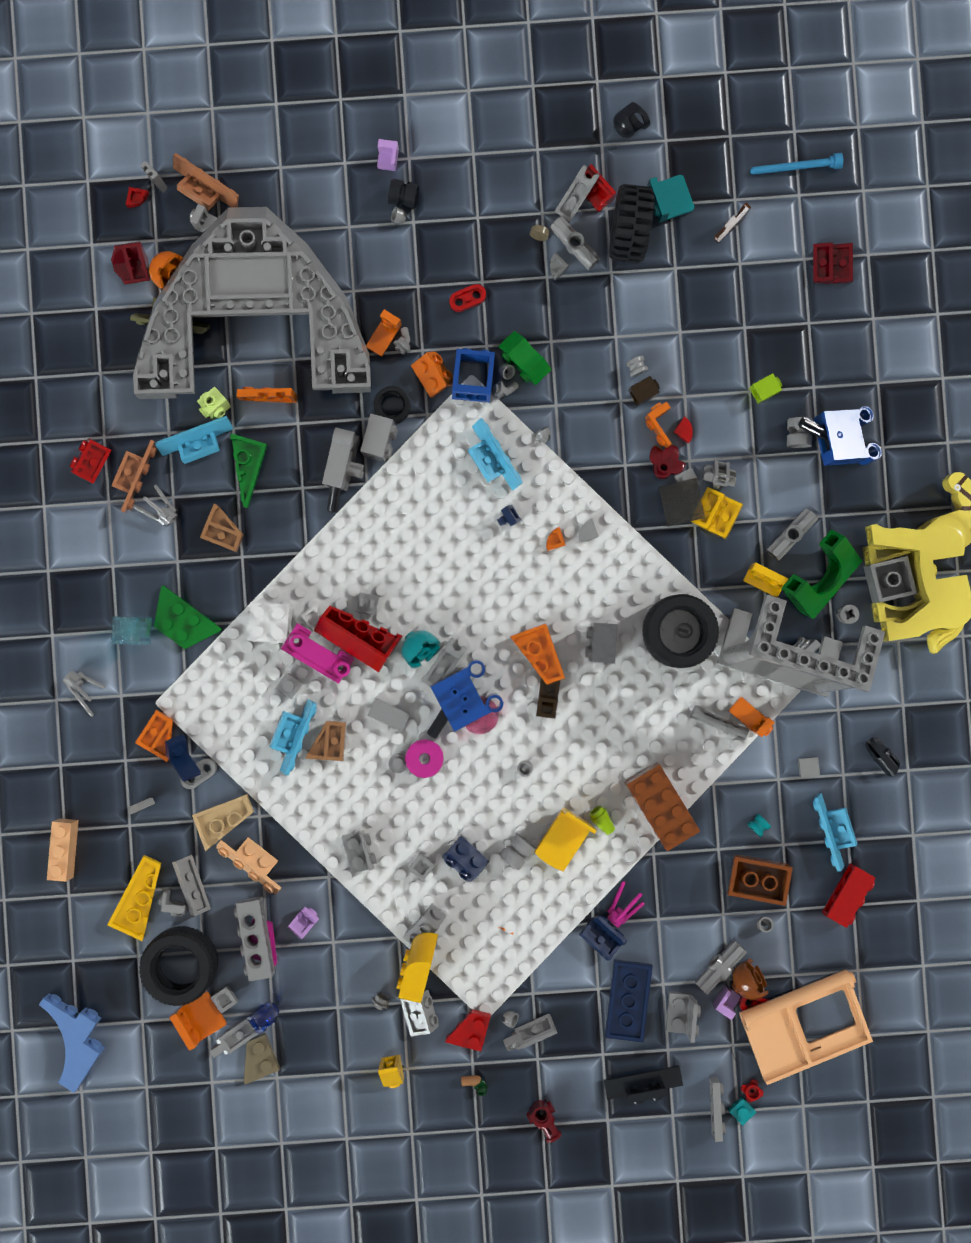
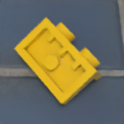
M755 562L750 565L743 581L774 597H778L782 590L781 588L788 581V578Z

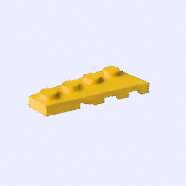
M146 855L143 856L107 924L108 926L143 941L161 862Z

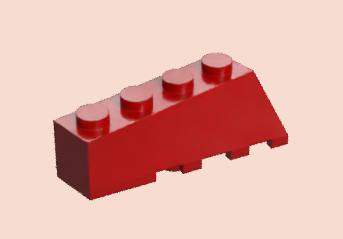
M329 606L321 615L314 629L316 633L377 672H380L403 637L398 633L396 635L388 633V629L383 627L379 629L369 625L370 622L364 619H354L353 615Z

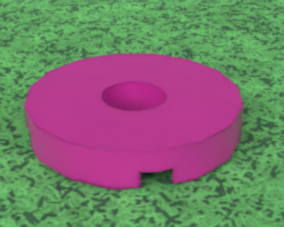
M422 739L415 741L408 747L405 754L406 767L409 772L417 777H432L439 772L443 765L444 757L441 748L430 740ZM423 753H427L429 756V761L426 764H422L419 761V757Z

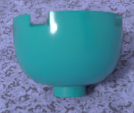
M425 630L412 631L405 636L401 649L403 658L411 668L422 666L420 662L425 659L428 662L436 655L440 649L438 645L440 641L432 633Z

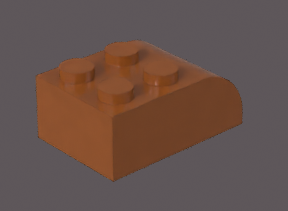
M734 855L727 895L786 906L793 867L787 863Z

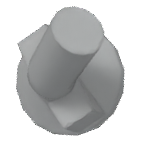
M403 327L401 328L402 337L399 340H395L394 345L396 346L395 349L404 355L405 353L409 354L411 350L408 328Z
M499 381L497 384H494L492 395L495 396V400H499L503 396L513 393L519 388V385L513 382L508 387H505L503 382Z

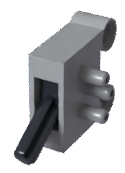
M337 427L333 433L322 484L330 487L327 510L331 513L338 511L341 490L348 491L351 476L363 478L364 465L355 463L360 436L355 435L353 431Z

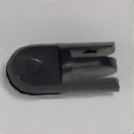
M877 737L867 740L865 746L873 760L887 776H895L901 764L900 761Z

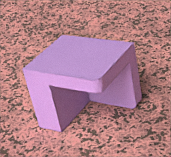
M379 139L377 168L396 171L399 152L398 142Z
M724 985L712 1004L717 1011L732 1020L736 1015L733 1009L741 996Z

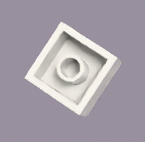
M250 602L248 641L284 643L291 633L293 605Z

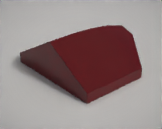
M141 242L114 246L111 257L114 271L124 284L151 280L148 257Z

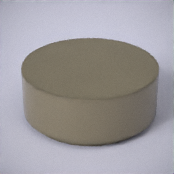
M534 225L531 227L530 236L535 240L546 241L550 231L544 226Z

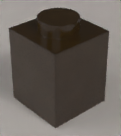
M649 376L632 385L628 392L638 407L658 396L660 387L658 382Z

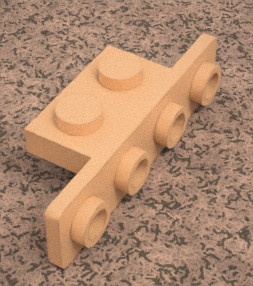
M249 837L237 851L233 850L222 840L219 841L216 848L221 856L231 859L234 866L240 870H245L253 881H259L264 885L263 888L268 893L276 895L281 887L267 876L278 862L277 859Z

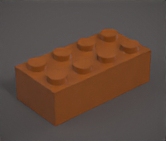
M656 762L624 782L667 852L700 832V829L659 763Z

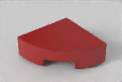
M129 187L126 206L128 208L140 206L148 198L149 191Z
M684 416L673 433L688 444L693 436V428L690 421Z

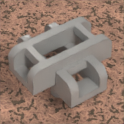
M715 459L713 465H706L704 467L703 480L712 482L714 489H719L720 486L727 487L728 485L735 487L736 471L730 469V462L724 463Z

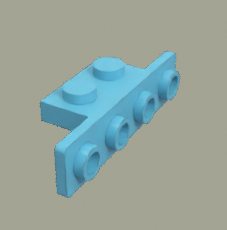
M224 416L155 442V445L162 456L179 450L181 460L186 464L220 451L216 436L233 430V426L228 417Z
M480 418L472 428L481 442L470 447L467 451L488 483L503 475L512 490L517 489L523 483L520 474L512 466L509 457L505 455L499 441L491 433L488 424Z
M307 699L301 716L283 711L269 746L271 749L286 753L280 771L287 776L295 767L296 755L302 749V740L304 735H307L310 727L309 722L317 710L316 703L310 699Z
M819 793L814 797L813 806L820 816L819 825L826 835V847L831 850V863L833 867L836 866L837 872L844 868V862L839 849L857 846V840L846 807L827 811L822 793Z

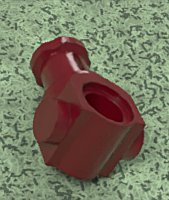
M545 1099L534 1102L526 1115L531 1124L534 1123L538 1129L543 1130L546 1142L552 1143L558 1140L562 1133L557 1130L554 1124L555 1118L552 1114L555 1112L554 1106L551 1101L547 1102ZM542 1109L545 1111V1113L543 1115L536 1114V1111Z

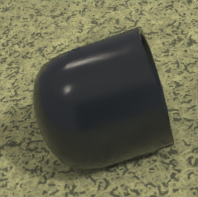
M631 102L615 115L613 124L621 137L631 138L637 130L647 129L650 126V119L638 104ZM634 113L641 115L644 124L637 119Z

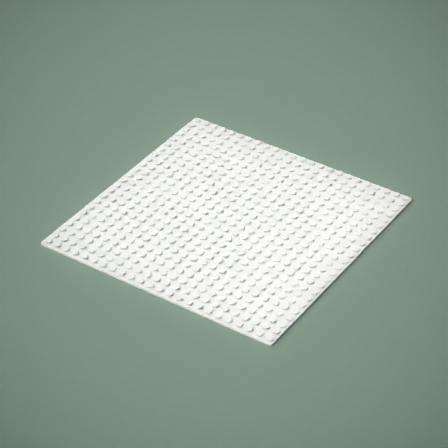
M470 375L462 383V385L485 387L473 375ZM491 392L490 403L452 399L451 394L252 601L293 605L291 631L296 623L310 630L300 615L316 604L320 617L329 606L353 615L354 619H364L370 622L369 625L379 629L380 627L388 629L387 632L393 635L397 633L402 635V639L380 672L375 671L355 658L350 665L349 674L343 677L338 684L281 650L280 648L284 643L248 641L249 604L159 697L156 705L168 717L172 718L177 726L409 949L411 944L403 936L420 920L431 904L440 909L446 915V918L435 932V934H438L430 970L471 1009L490 1013L492 1016L659 840L624 782L657 762L661 765L688 810L757 737L750 729L745 740L731 734L727 735L718 728L690 718L693 708L696 706L723 719H731L734 721L733 723L748 728L729 712V709L739 697H743L765 717L774 720L801 689L717 664L729 619L545 443L538 441L535 434L500 400H495V396ZM480 418L488 424L491 433L499 441L500 447L505 455L509 457L512 466L520 474L523 483L517 489L512 490L503 475L488 483L467 451L470 447L481 442L472 428ZM513 505L522 521L514 526H510L509 523L500 526L497 519L503 516L501 509ZM592 518L599 537L580 543V530L584 523ZM560 527L566 545L547 551L546 542L548 536L554 529ZM360 592L379 596L376 615L356 611ZM687 594L697 597L706 602L710 609L712 608L715 617H717L719 626L718 643H716L712 654L696 666L673 668L663 665L655 660L646 649L642 636L645 616L656 602L668 596ZM681 609L674 610L668 613L662 620L660 636L664 645L671 651L685 653L697 644L700 637V625L691 613ZM591 623L618 624L615 664L588 662V658L585 657L586 646H589L590 638L586 637L587 627L591 626ZM681 623H688L692 626L693 634L689 638L678 636L677 627ZM543 624H547L566 678L560 680L555 719L536 716L541 677L510 638L512 635ZM680 628V632L688 634L689 630ZM314 630L311 631L312 633L308 638L336 655L341 649ZM419 630L432 633L440 641V644H438L440 649L428 662L426 659L420 662L422 666L411 668L403 658L401 650L405 636L412 631L416 632ZM452 637L455 640L452 645L455 651L460 650L462 646H466L467 649L450 675L468 666L471 660L478 659L482 661L485 666L484 675L479 678L470 676L483 703H485L489 694L496 693L503 700V708L499 712H491L455 732L449 721H447L435 739L429 736L427 731L442 708L431 687L422 682V680ZM298 638L294 639V643L299 642ZM478 663L471 666V672L474 674L479 673L482 669ZM340 665V666L338 667V669H339V670H342V669H343V666ZM286 673H289L303 683L293 699L288 698L275 689ZM375 698L411 714L403 732L367 716ZM492 698L489 701V706L492 708L497 707L500 703L499 699ZM307 699H310L316 703L317 710L314 717H311L309 731L302 740V749L296 755L295 767L287 776L280 771L286 753L271 749L269 746L283 711L301 716ZM326 721L346 722L344 761L306 759L307 753ZM426 739L433 741L439 745L443 752V765L439 772L432 777H417L409 772L408 768L402 773H394L389 768V759L395 754L405 756L408 747L417 740ZM427 753L420 755V763L426 764L429 761ZM523 760H528L533 765V771L527 777L520 776L517 772V766ZM526 764L522 770L525 771L529 766ZM597 806L606 808L616 828L609 835H606L590 820L589 813ZM563 807L594 826L597 830L595 834L591 831L589 832L564 872L545 863L535 854V851L530 857H525L526 863L520 870L512 867L500 856V853L506 846H511V839L516 833L523 836L536 848ZM365 829V833L370 835L371 845H369L371 853L374 852L377 863L374 864L373 870L369 871L368 869L351 874L342 835ZM460 836L465 838L490 861L478 877L471 882L463 880L459 876V872L449 867L442 858V855L448 851ZM420 853L435 864V867L424 881L408 870V867Z

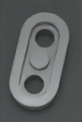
M206 758L196 763L201 771V775L194 777V782L189 780L182 781L180 778L182 786L186 789H194L212 777L217 771L215 761ZM206 764L210 766V771L205 770Z

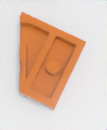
M156 710L135 743L168 762L165 741L172 738L173 719Z

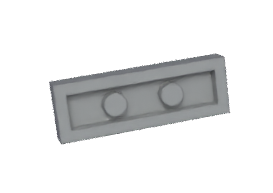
M188 855L172 862L191 917L210 910L211 908L193 856Z
M709 1076L712 1136L715 1142H723V1134H726L725 1122H722V1115L725 1114L724 1103L721 1102V1095H724L723 1084L719 1082L717 1076Z

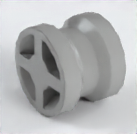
M643 355L625 363L631 371V378L642 375L649 370L644 364L645 359Z
M843 605L838 608L836 617L843 624H851L859 619V610L854 605Z

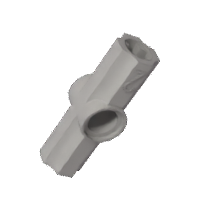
M563 216L558 217L550 226V230L566 246V250L573 254L587 270L592 269L601 259L586 243L583 235L576 232ZM576 240L580 245L575 247L570 242Z
M805 508L766 549L768 554L773 559L779 561L818 520L816 515L811 510ZM789 530L795 532L796 537L794 540L789 538Z
M733 940L721 954L715 955L710 960L708 968L697 978L695 983L708 995L721 980L727 979L732 974L734 966L743 958L747 951L738 942Z

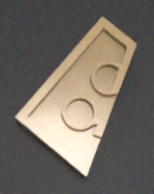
M248 794L192 815L205 851L254 812Z

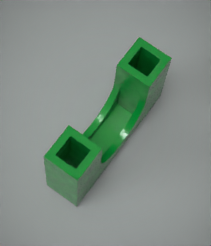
M832 529L819 543L828 557V567L823 578L817 584L810 586L806 580L793 574L781 588L795 607L811 619H814L863 562L847 538Z

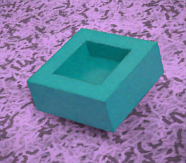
M742 1096L728 1109L742 1126L757 1113Z

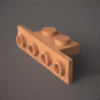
M177 153L173 155V169L185 176L177 184L178 191L204 206L208 211L219 200L230 207H238L239 195L234 190L229 189L220 183L219 180L190 163L186 158L181 157Z
M150 440L143 458L131 452H125L111 485L128 493L121 508L122 512L127 513L134 506L135 500L133 497L135 492L139 493L143 482H140L142 476L147 475L149 471L150 457L154 458L157 452L155 441Z

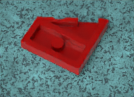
M472 1009L466 1015V1018L456 1025V1029L446 1036L445 1043L481 1052L491 1014Z

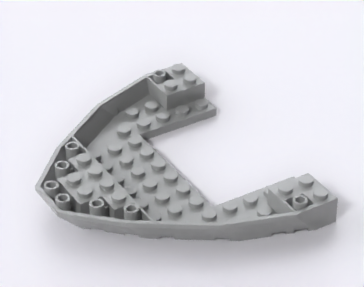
M230 207L190 246L154 302L133 373L134 394L138 399L178 398V394H195L192 317L309 314L313 390H332L333 394L371 392L370 358L348 298L308 244L267 207Z

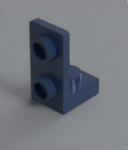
M183 734L165 741L166 756L182 781H187L201 775L200 769L187 752V742Z

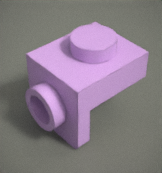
M304 907L287 928L302 940L319 920L318 914L312 908Z

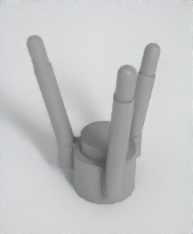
M154 485L155 490L168 508L165 506L159 508L145 496L143 500L158 512L157 515L159 517L139 506L134 505L133 508L158 521L162 526H170L178 516L175 513L177 510L170 504L159 487Z
M75 671L69 672L64 677L63 683L67 685L66 688L73 693L86 712L93 717L94 714L77 691L90 702L92 699L81 689V686L84 684L82 680L102 689L105 686L85 676L81 671L78 674Z

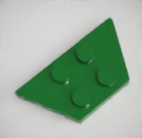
M162 585L154 627L179 646L188 649L223 630L169 588Z

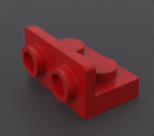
M88 438L87 441H82L78 449L81 452L78 458H73L69 467L72 468L70 472L94 484L111 450Z

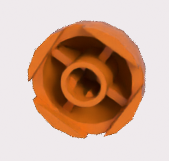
M171 251L160 252L155 255L149 266V275L153 283L163 289L183 257Z

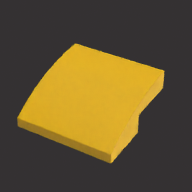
M707 487L690 521L717 536L727 539L743 504Z

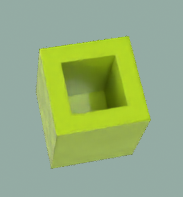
M772 373L752 384L749 389L757 404H760L781 392L782 383Z

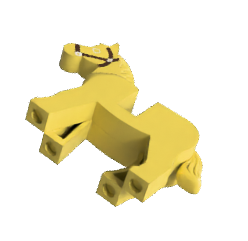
M961 472L949 474L942 481L943 488L952 494L951 500L955 507L953 512L930 519L916 530L901 527L889 529L877 524L865 527L868 546L862 547L865 566L907 555L917 594H914L915 601L902 607L891 606L884 602L871 604L874 622H880L881 631H885L883 641L919 637L933 630L927 636L929 652L936 654L959 635L964 624L971 618V590L967 575L936 579L937 567L933 563L934 560L963 556L965 547L971 543V480Z

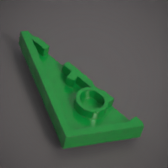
M231 433L230 437L233 444V455L236 462L243 507L248 509L268 445Z

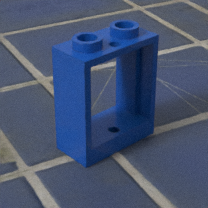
M469 348L456 350L452 399L490 403L495 352H490L489 350L476 351ZM461 361L489 363L487 387L458 384Z

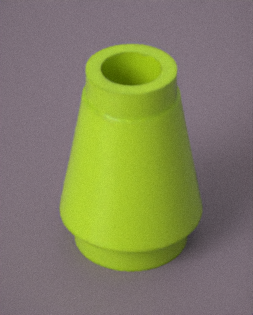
M597 806L590 811V820L606 835L614 832L616 828L606 808Z

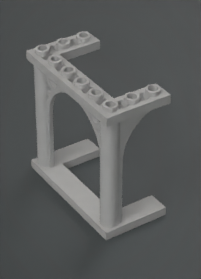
M770 595L764 596L756 629L746 642L745 639L752 613L736 608L732 609L717 664L823 697H828L831 691L853 688L870 692L885 631L869 626L862 627L852 665L838 660L843 642L829 637H822L818 654L776 641L786 600Z

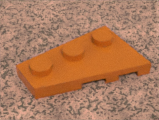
M243 387V389H237V398L240 401L297 403V394L292 388L264 387L262 389H254L253 387Z
M547 624L510 636L547 685L566 679Z

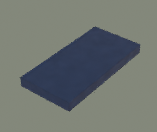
M614 959L605 1038L644 1043L652 964Z

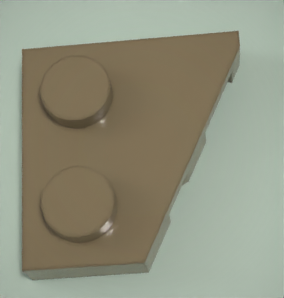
M266 1033L256 1036L247 1042L244 1072L245 1085L280 1070L279 1063Z

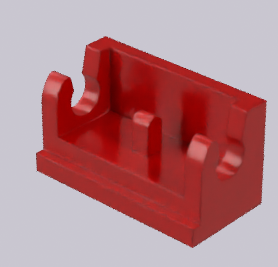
M590 164L585 172V176L592 178L596 173L600 176L586 199L600 212L615 199L616 191L595 167Z

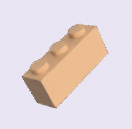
M57 819L52 821L47 880L66 882L74 877L79 820Z

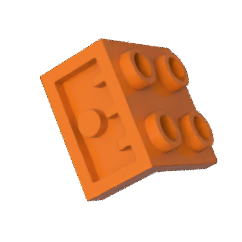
M208 991L197 1000L175 1010L169 1017L189 1051L194 1049L201 1040L227 1024L225 1018L212 1001Z

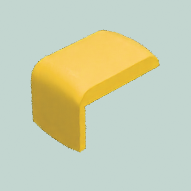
M563 807L536 847L535 854L548 865L564 872L589 832L591 831L595 834L597 830L594 826Z

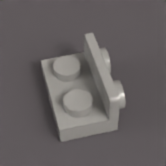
M364 829L342 835L351 874L368 869L369 871L373 870L374 864L377 862L374 852L371 853L369 845H371L369 833L366 834Z
M424 990L421 1003L400 999L410 1036L431 1034L438 1028V1017L435 1014L429 990Z

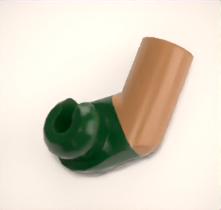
M461 1076L462 1086H473L479 1096L487 1094V1083L480 1076Z

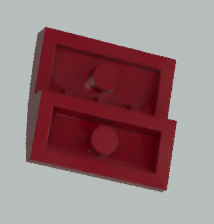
M833 242L813 244V282L825 284L853 283V243L833 244Z

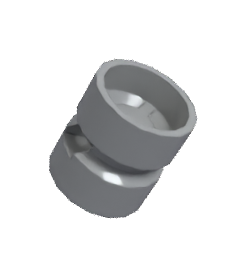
M802 417L787 419V430L790 432L787 435V447H812V435L798 426Z
M516 833L511 839V846H506L500 853V856L512 867L520 870L526 863L525 857H530L536 848L523 836Z

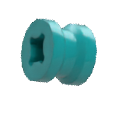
M758 813L753 821L747 823L760 838L765 830L771 828V825Z

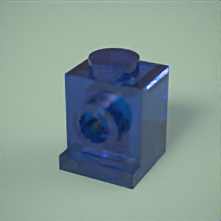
M269 1001L263 1003L246 1019L257 1034L262 1033L276 1021L274 1018L279 1014V1008Z

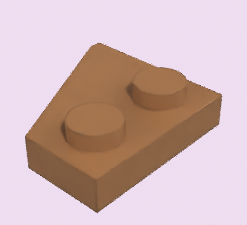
M213 504L200 538L237 552L244 534L217 504Z
M326 721L307 753L306 759L344 761L346 722Z

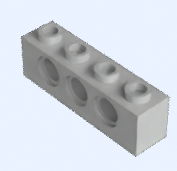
M263 897L239 900L234 907V915L239 921L237 933L242 938L243 945H241L240 950L242 957L245 956V976H248L249 981L272 978L275 974ZM246 916H252L255 919V923H248ZM255 935L258 938V942H251L249 936ZM253 954H258L261 957V962H256L253 959Z

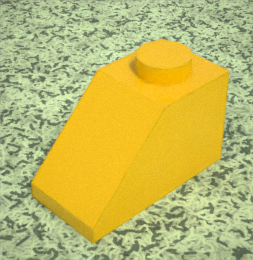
M400 1055L381 1058L378 1073L383 1087L396 1088L403 1084L404 1074Z

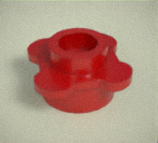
M752 1079L750 1083L741 1086V1091L745 1093L748 1102L756 1101L763 1096L764 1092L759 1088L756 1079Z

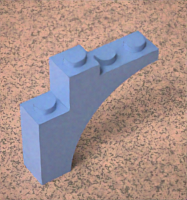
M49 993L42 999L39 1006L45 1009L55 1020L65 1044V1065L58 1083L75 1093L105 1049L100 1041L90 1038L101 1017L93 1009L85 1008L79 1013L76 1007L67 1005L62 1002L59 996Z

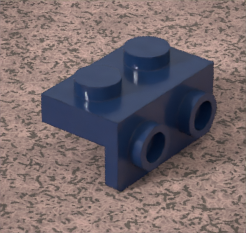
M462 836L458 837L448 851L442 855L445 863L459 872V876L468 882L476 879L490 862Z
M600 915L592 917L579 934L607 961H610L620 946L625 945L627 942L623 933L614 929L610 925L609 920Z

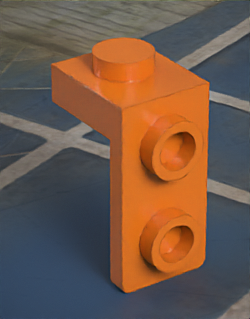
M659 402L650 408L652 411L646 415L645 423L651 431L654 430L656 433V440L659 445L668 448L672 443L656 419L668 412L671 407L667 402L664 404Z
M739 697L729 709L732 715L757 736H767L773 730L772 725L775 722L761 714L743 697Z

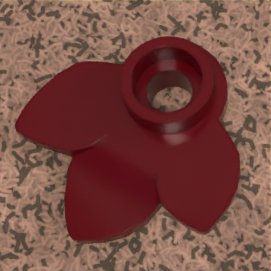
M671 445L663 451L657 446L652 447L649 459L654 465L653 472L657 478L666 479L671 474L678 475L684 470L686 464L678 460L679 450L677 446Z

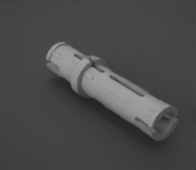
M696 706L693 708L690 718L724 731L727 735L731 734L743 740L746 739L749 732L748 728L733 723L734 721L731 719H723Z

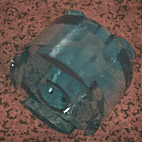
M112 616L111 644L151 645L152 618Z

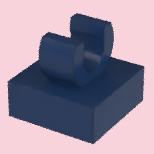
M513 505L501 509L503 516L497 519L500 526L507 523L510 526H514L522 521Z

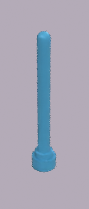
M833 153L832 156L825 159L755 166L750 169V173L755 175L825 166L833 169H842L843 154Z

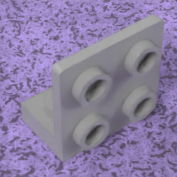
M669 991L665 1030L666 1032L684 1033L687 1035L690 1043H695V1037L699 1035V1026L696 1023L697 1017L700 1018L701 1008L692 993Z

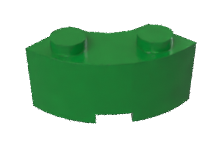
M513 331L498 346L502 351L501 357L507 363L511 362L520 372V377L527 383L530 381L536 386L552 370L544 357L528 343L525 337L516 331Z

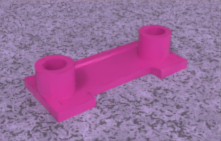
M296 623L280 649L339 684L341 679L349 674L350 665L355 658L341 649L336 655L308 638L312 632ZM298 638L299 642L294 643V639ZM340 665L343 666V669H342V670H339V669H338V667H339Z

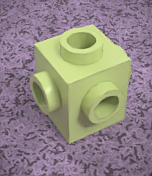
M215 386L210 391L203 393L200 399L197 400L201 406L199 411L205 418L209 416L212 420L223 417L226 411L231 408L227 399Z

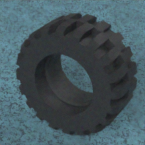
M630 184L619 186L614 206L609 246V257L613 261L636 264L644 261L653 219L654 191L652 188Z

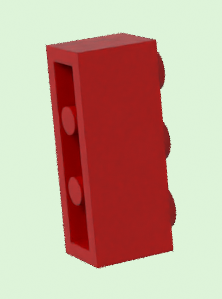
M850 863L822 913L847 928L848 925L854 922L855 913L858 908L863 906L867 892L873 889L875 877Z

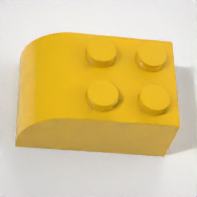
M421 933L412 940L410 950L406 949L403 961L407 963L403 962L400 976H403V978L399 977L396 988L400 989L398 998L421 1003L438 934Z

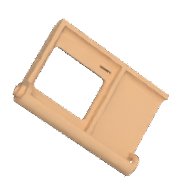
M846 969L739 1012L761 1075L767 1085L873 1042L853 989L856 979L852 972H848ZM843 990L855 1021L854 1024L815 1041L807 1042L796 1009Z

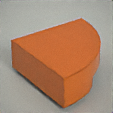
M560 527L554 529L548 536L546 542L547 551L566 545Z

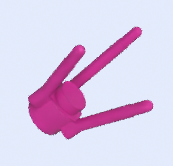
M625 881L621 883L614 901L607 911L610 914L607 919L618 928L625 924L645 904L641 902L627 914L641 898L642 893H639L624 910L620 907L615 909L625 886Z

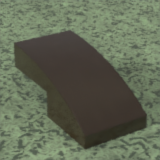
M541 678L536 716L555 719L560 681L547 685Z

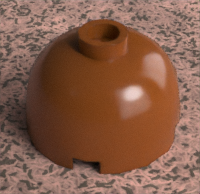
M747 959L738 964L734 969L732 975L733 982L731 984L733 990L742 997L749 1000H757L768 995V991L764 989L767 986V982L758 966L754 968L751 964L754 961Z

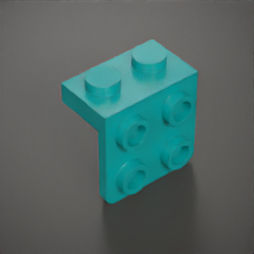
M677 175L658 182L657 177L649 179L647 187L652 188L654 191L653 213L655 217L657 216L659 223L694 210V204L683 175Z

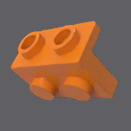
M435 351L427 352L411 365L430 398L435 397L446 387L453 385V375L446 369L442 357Z

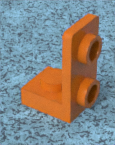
M385 309L380 315V324L366 345L369 350L381 357L402 326L401 320Z

